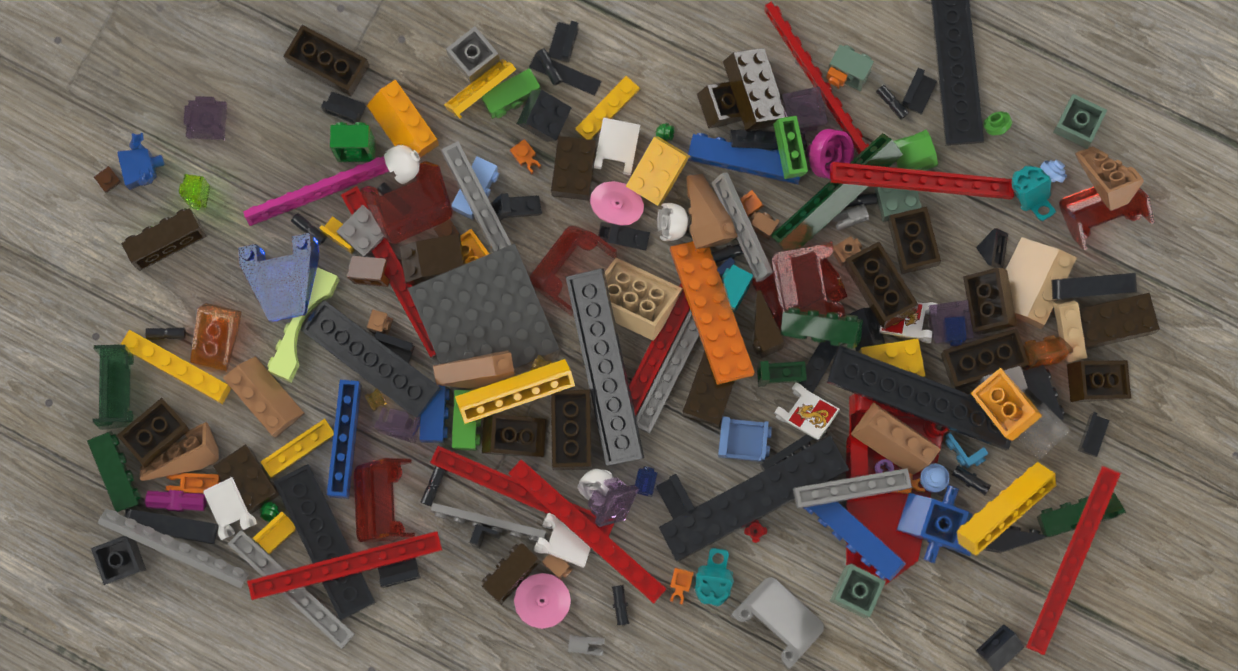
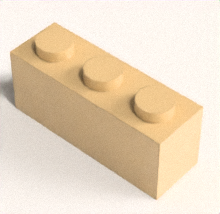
M1073 298L1053 302L1062 357L1067 362L1086 359L1087 354L1078 303Z

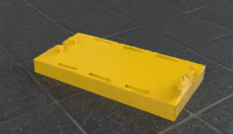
M501 59L446 102L444 106L448 111L461 119L460 113L513 73L516 68L512 63Z

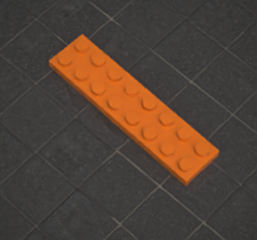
M693 241L670 246V253L717 385L754 376L755 372L734 313L730 308L710 247L696 249Z

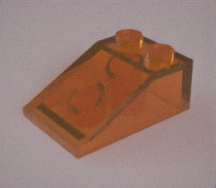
M209 303L200 306L197 310L190 363L227 371L238 335L242 311Z
M1054 335L1044 337V341L1036 342V340L1027 341L1023 345L1030 364L1026 370L1043 364L1044 366L1062 363L1073 353V348L1062 337L1055 338Z

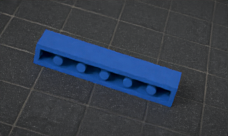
M703 133L693 134L688 161L797 185L799 183L800 177L784 179L779 150L731 147V142H727L722 137H716V139L709 138L708 135Z
M340 380L327 488V495L330 498L349 499L362 389L359 381Z
M838 502L804 507L811 515L813 513L818 515L817 521L825 528L829 525L834 530L832 534L839 541L844 539L848 543L846 547L852 553L858 552L863 557L860 560L868 567L873 565L877 569L875 573L882 580L887 578L891 581L906 565L903 560Z

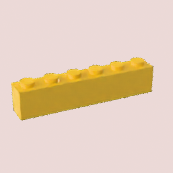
M131 330L127 332L120 344L123 350L220 404L224 403L232 389L223 381Z
M563 359L455 396L464 424L568 389L575 386L571 370L566 360Z
M1039 462L1029 467L1007 489L1002 490L993 501L988 502L979 513L974 514L972 519L959 527L957 531L958 544L975 556L979 554L1056 487L1055 473Z

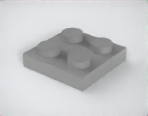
M362 205L336 232L362 257H367L391 230Z

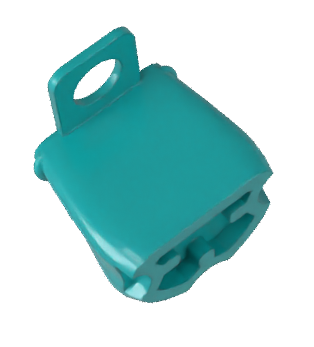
M1029 165L1014 172L1012 176V189L1020 201L1021 209L1023 211L1031 210L1040 221L1055 215L1056 210L1048 201L1051 196L1050 177L1041 168ZM1045 206L1050 211L1046 215H1041L1038 212L1039 208Z
M711 548L707 566L702 565L698 568L695 593L702 604H712L718 607L731 595L734 578L733 572L726 569L729 556L727 550ZM716 553H720L724 557V561L720 564L715 563L712 559Z

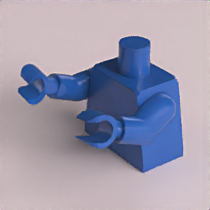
M132 133V140L129 144L132 150L117 152L124 183L129 190L138 186L152 184L153 180L157 178L155 168L165 166L162 155L152 157L151 152L141 144V141L144 140L143 133Z

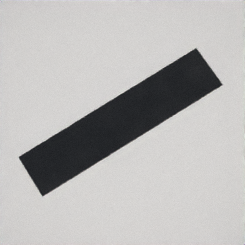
M535 53L529 68L547 75ZM552 60L553 65L557 68L563 79L562 82L591 95H596L602 81Z

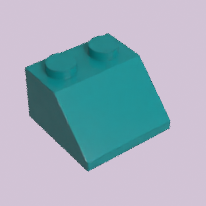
M733 264L731 269L727 268L725 270L722 282L730 308L735 315L752 284L753 275Z

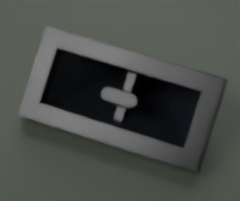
M994 228L976 248L989 266L1003 269L1008 233L998 228Z

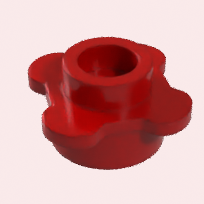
M756 520L748 528L744 529V534L750 536L754 543H758L760 538L767 534V528L763 527Z

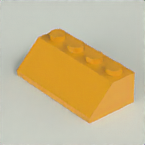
M396 79L380 89L366 105L394 146H407L417 151L420 158L439 146L438 139Z

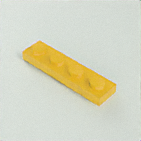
M625 76L575 128V131L582 138L592 140L601 131L603 118L612 119L640 90V87Z
M324 418L263 459L261 464L269 476L273 478L333 438L334 431Z

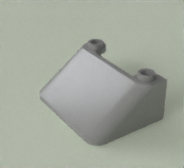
M772 577L764 579L730 616L739 622H746L755 615L787 645L781 654V660L787 670L798 661L824 630L822 621L778 580Z

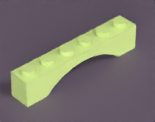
M318 267L310 273L308 278L309 284L307 288L302 290L300 295L301 301L299 305L294 307L292 311L293 318L290 323L286 324L284 328L285 335L282 340L278 341L275 349L277 352L274 357L270 358L267 365L268 371L272 375L291 383L300 366L297 357V342L302 324L323 299L327 300L333 296L340 281L337 275Z

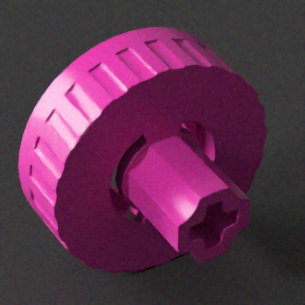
M824 129L819 132L812 144H809L806 149L812 171L816 176L830 179V164L832 162L850 163L854 157V146L850 136L844 131Z

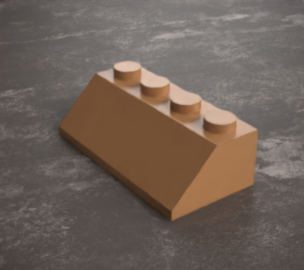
M256 356L237 365L223 377L275 439L305 414Z
M874 402L851 433L852 436L900 468H908V472L913 475L929 466L941 450L935 443Z

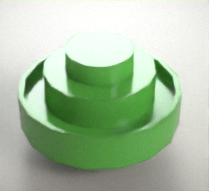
M1003 111L991 114L984 121V128L989 135H1003L1012 125L1010 115Z

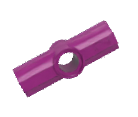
M168 490V492L147 491L145 503L147 508L166 509L168 511H205L207 499L202 493H185L178 490Z

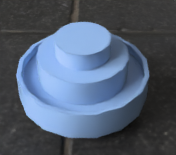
M1057 159L1055 161L1045 160L1040 166L1044 173L1050 177L1051 182L1055 183L1058 181L1063 183L1067 178L1064 169L1065 165Z
M936 463L924 468L920 475V482L923 488L933 493L944 490L950 479L947 469Z

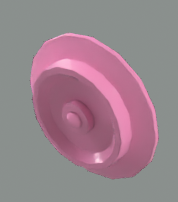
M615 181L604 182L596 186L591 193L590 204L593 212L601 220L619 226L630 225L638 221L643 214L644 203L641 195L627 188L625 183Z
M545 573L531 575L523 580L517 588L514 598L516 613L521 620L531 627L540 629L554 627L563 621L569 612L571 602L569 590L563 581L554 575Z

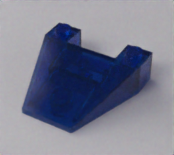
M311 233L292 236V255L265 260V251L257 244L238 247L239 265L269 322L304 316L307 313L320 258L318 239Z

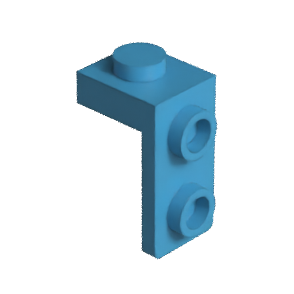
M950 432L945 436L946 445L958 455L956 459L962 467L969 468L973 464L979 466L986 461L985 456L989 453L984 447L970 457H967Z

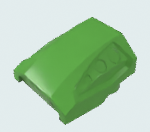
M927 129L894 141L903 154L896 162L898 168L926 171L938 166L936 151Z

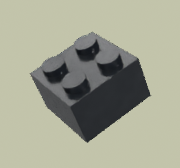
M542 89L532 90L516 124L546 142L557 141L572 107Z
M122 536L91 548L103 585L114 583L146 570L137 542L129 537Z

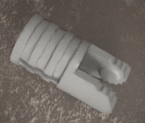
M862 204L861 206L842 211L833 218V221L838 222L836 229L839 231L868 221L869 215L865 205Z
M570 635L568 653L574 652L603 656L604 651L602 649L589 648L588 645H603L605 639Z

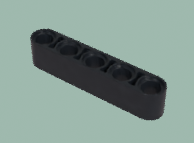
M1136 273L1051 280L1052 299L1137 292Z
M131 509L125 510L124 517L134 519L137 523L151 527L161 534L169 535L173 538L215 544L218 524Z

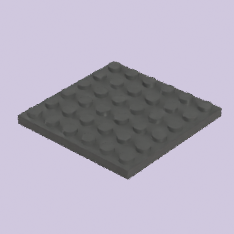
M515 243L408 288L440 364L508 350L511 352L515 369L559 350ZM450 387L451 390H452V392H453V395H454V390H465V389H467V388Z

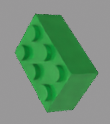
M344 122L330 125V149L337 162H370L375 159L376 140L369 125L363 122H357L355 125H347Z

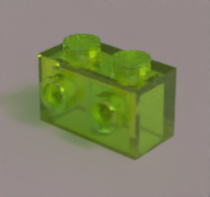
M184 174L183 183H180L179 194H181L180 196L190 208H207L211 186L203 176Z

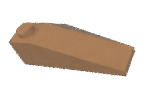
M1093 146L1075 153L1100 198L1110 211L1128 204L1144 182L1141 175L1131 166L1127 168L1122 165L1121 161L1110 159L1108 154Z
M688 175L686 177L687 193L691 202L689 215L692 218L690 233L695 248L723 246L737 238L738 236L731 217L704 175Z
M508 350L433 366L436 385L479 389L515 376L511 352Z
M204 422L188 431L183 440L178 443L175 442L164 454L162 453L146 468L140 466V480L145 481L199 470L216 463L219 460V448L208 423Z

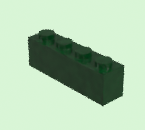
M789 307V310L783 312L781 335L798 339H807L808 336L811 337L812 341L819 343L829 340L831 345L840 346L847 344V348L854 349L861 340L863 320L858 319V316L855 315L839 317L838 313L828 312L827 315L819 314L817 310L802 312L800 308Z
M112 431L87 440L115 511L119 512L139 504L141 494L139 489L133 485L134 476L131 470H127L125 465L127 459L124 452L119 450L118 445L120 442L116 433L113 434Z
M1115 492L1112 493L1101 522L1117 518L1126 513ZM1089 496L1078 499L1079 503L1071 505V502L1059 505L1060 509L1053 510L1052 507L1041 510L1042 514L1038 515L1037 519L1042 534L1045 535L1044 539L1075 530Z

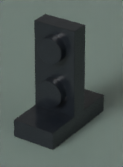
M501 193L491 203L499 221L503 218L540 216L542 214L539 195L509 197L508 193Z
M601 222L597 240L646 251L650 232Z

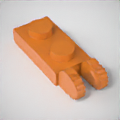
M174 474L167 476L166 479L180 480V486L169 485L166 486L165 491L178 490L185 493L204 494V490L219 484L221 478L219 474Z

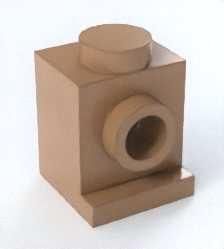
M754 212L750 218L754 231L768 240L780 223L779 219L773 221V217L765 212L763 214L761 212Z
M850 236L833 246L831 252L842 267L845 265L846 258L861 251L862 245L857 238L853 239ZM850 246L852 250L848 252L845 250V247Z
M372 309L367 329L372 333L380 332L389 335L393 318H390L387 313Z
M551 554L542 561L559 579L562 577L566 578L573 570L568 565V561Z

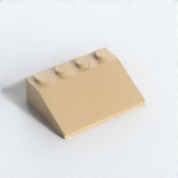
M1021 237L1006 268L1015 317L1042 329L1054 307L1053 302L1057 301V299H1052L1051 280L1066 279L1077 257L1060 249Z
M615 258L605 271L615 323L654 341L666 323L683 288Z

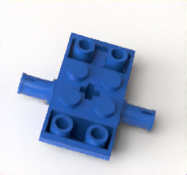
M947 485L943 501L912 493L908 494L897 530L926 540L929 544L923 560L930 563L936 562L940 547H945L967 556L971 555V552L958 544L957 531L961 525H965L972 519L974 514L954 506L959 491L956 487ZM941 520H942V524L945 525V526L942 527V528H940V525H939V521H941Z

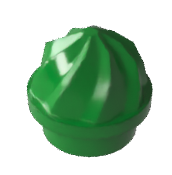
M668 123L661 124L656 129V136L665 141H672L674 138V126Z
M273 502L265 503L260 508L261 519L271 522L279 514L278 506Z

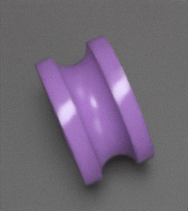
M887 459L878 461L874 467L875 473H883V469L880 466L886 464L885 468L888 469L886 472L894 471L893 463Z

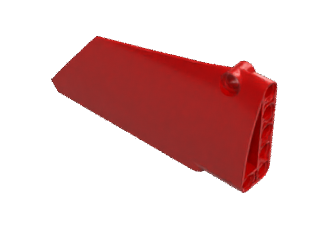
M857 394L849 397V436L846 441V465L850 471L846 472V479L876 474L874 470L876 463L887 459L851 435L873 402L935 443L941 449L944 433L949 429L941 426V431H939L934 423ZM940 451L933 459L931 464H938ZM893 463L894 471L902 469ZM886 464L880 466V468L883 469V472L888 471V469L885 468ZM922 470L914 474L912 480L919 479ZM921 482L918 483L919 488H923ZM911 489L912 494L931 498L932 492L926 489L924 493ZM889 492L846 500V510L906 563L893 579L918 562L923 539L897 530L908 494ZM846 547V565L852 564L880 578L875 573L877 569L873 565L868 567L860 560L863 557L858 552L854 554ZM887 578L884 580L886 581L885 585L891 582Z

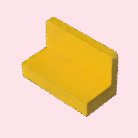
M332 216L325 226L321 225L319 229L328 238L353 254L355 249L336 232L343 223Z
M281 512L256 534L253 539L268 554H271L296 531V528L290 518Z

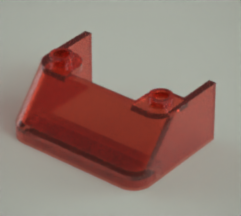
M1094 187L1059 201L1060 210L1070 234L1083 250L1087 249L1085 240L1091 235L1090 228L1124 216L1130 221H1137L1144 217L1151 224L1155 223L1150 197L1141 188L1138 189L1128 204L1111 211L1102 201Z
M575 225L565 229L529 277L536 291L570 316L573 315L572 306L558 297L562 291L563 284L555 275L574 250L579 246L583 250L590 251L597 246L613 259L617 257V250L593 232Z
M383 458L356 466L354 470L356 536L359 542L397 541L415 537V533H405L403 524L400 521H395L393 483L398 482L402 476L401 466L412 463L411 459Z

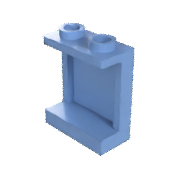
M722 416L718 457L764 462L765 457H769L770 446H766L767 438H771L772 427L768 426L769 421H744Z

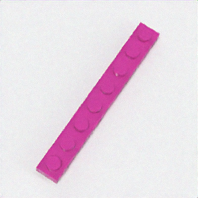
M384 156L378 157L363 165H357L353 169L339 172L330 178L321 179L312 185H306L294 192H288L276 199H270L261 205L252 206L248 210L243 211L249 226H252L390 171L385 163Z

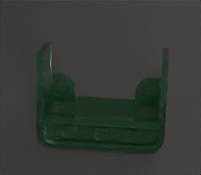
M94 345V350L100 356L99 418H93V423L100 430L127 427L130 422H133V411H130L131 365H134V354H130V350L126 345Z

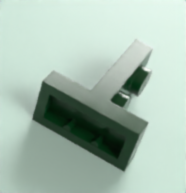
M760 361L757 367L758 387H765L767 384L806 382L805 361L783 363Z

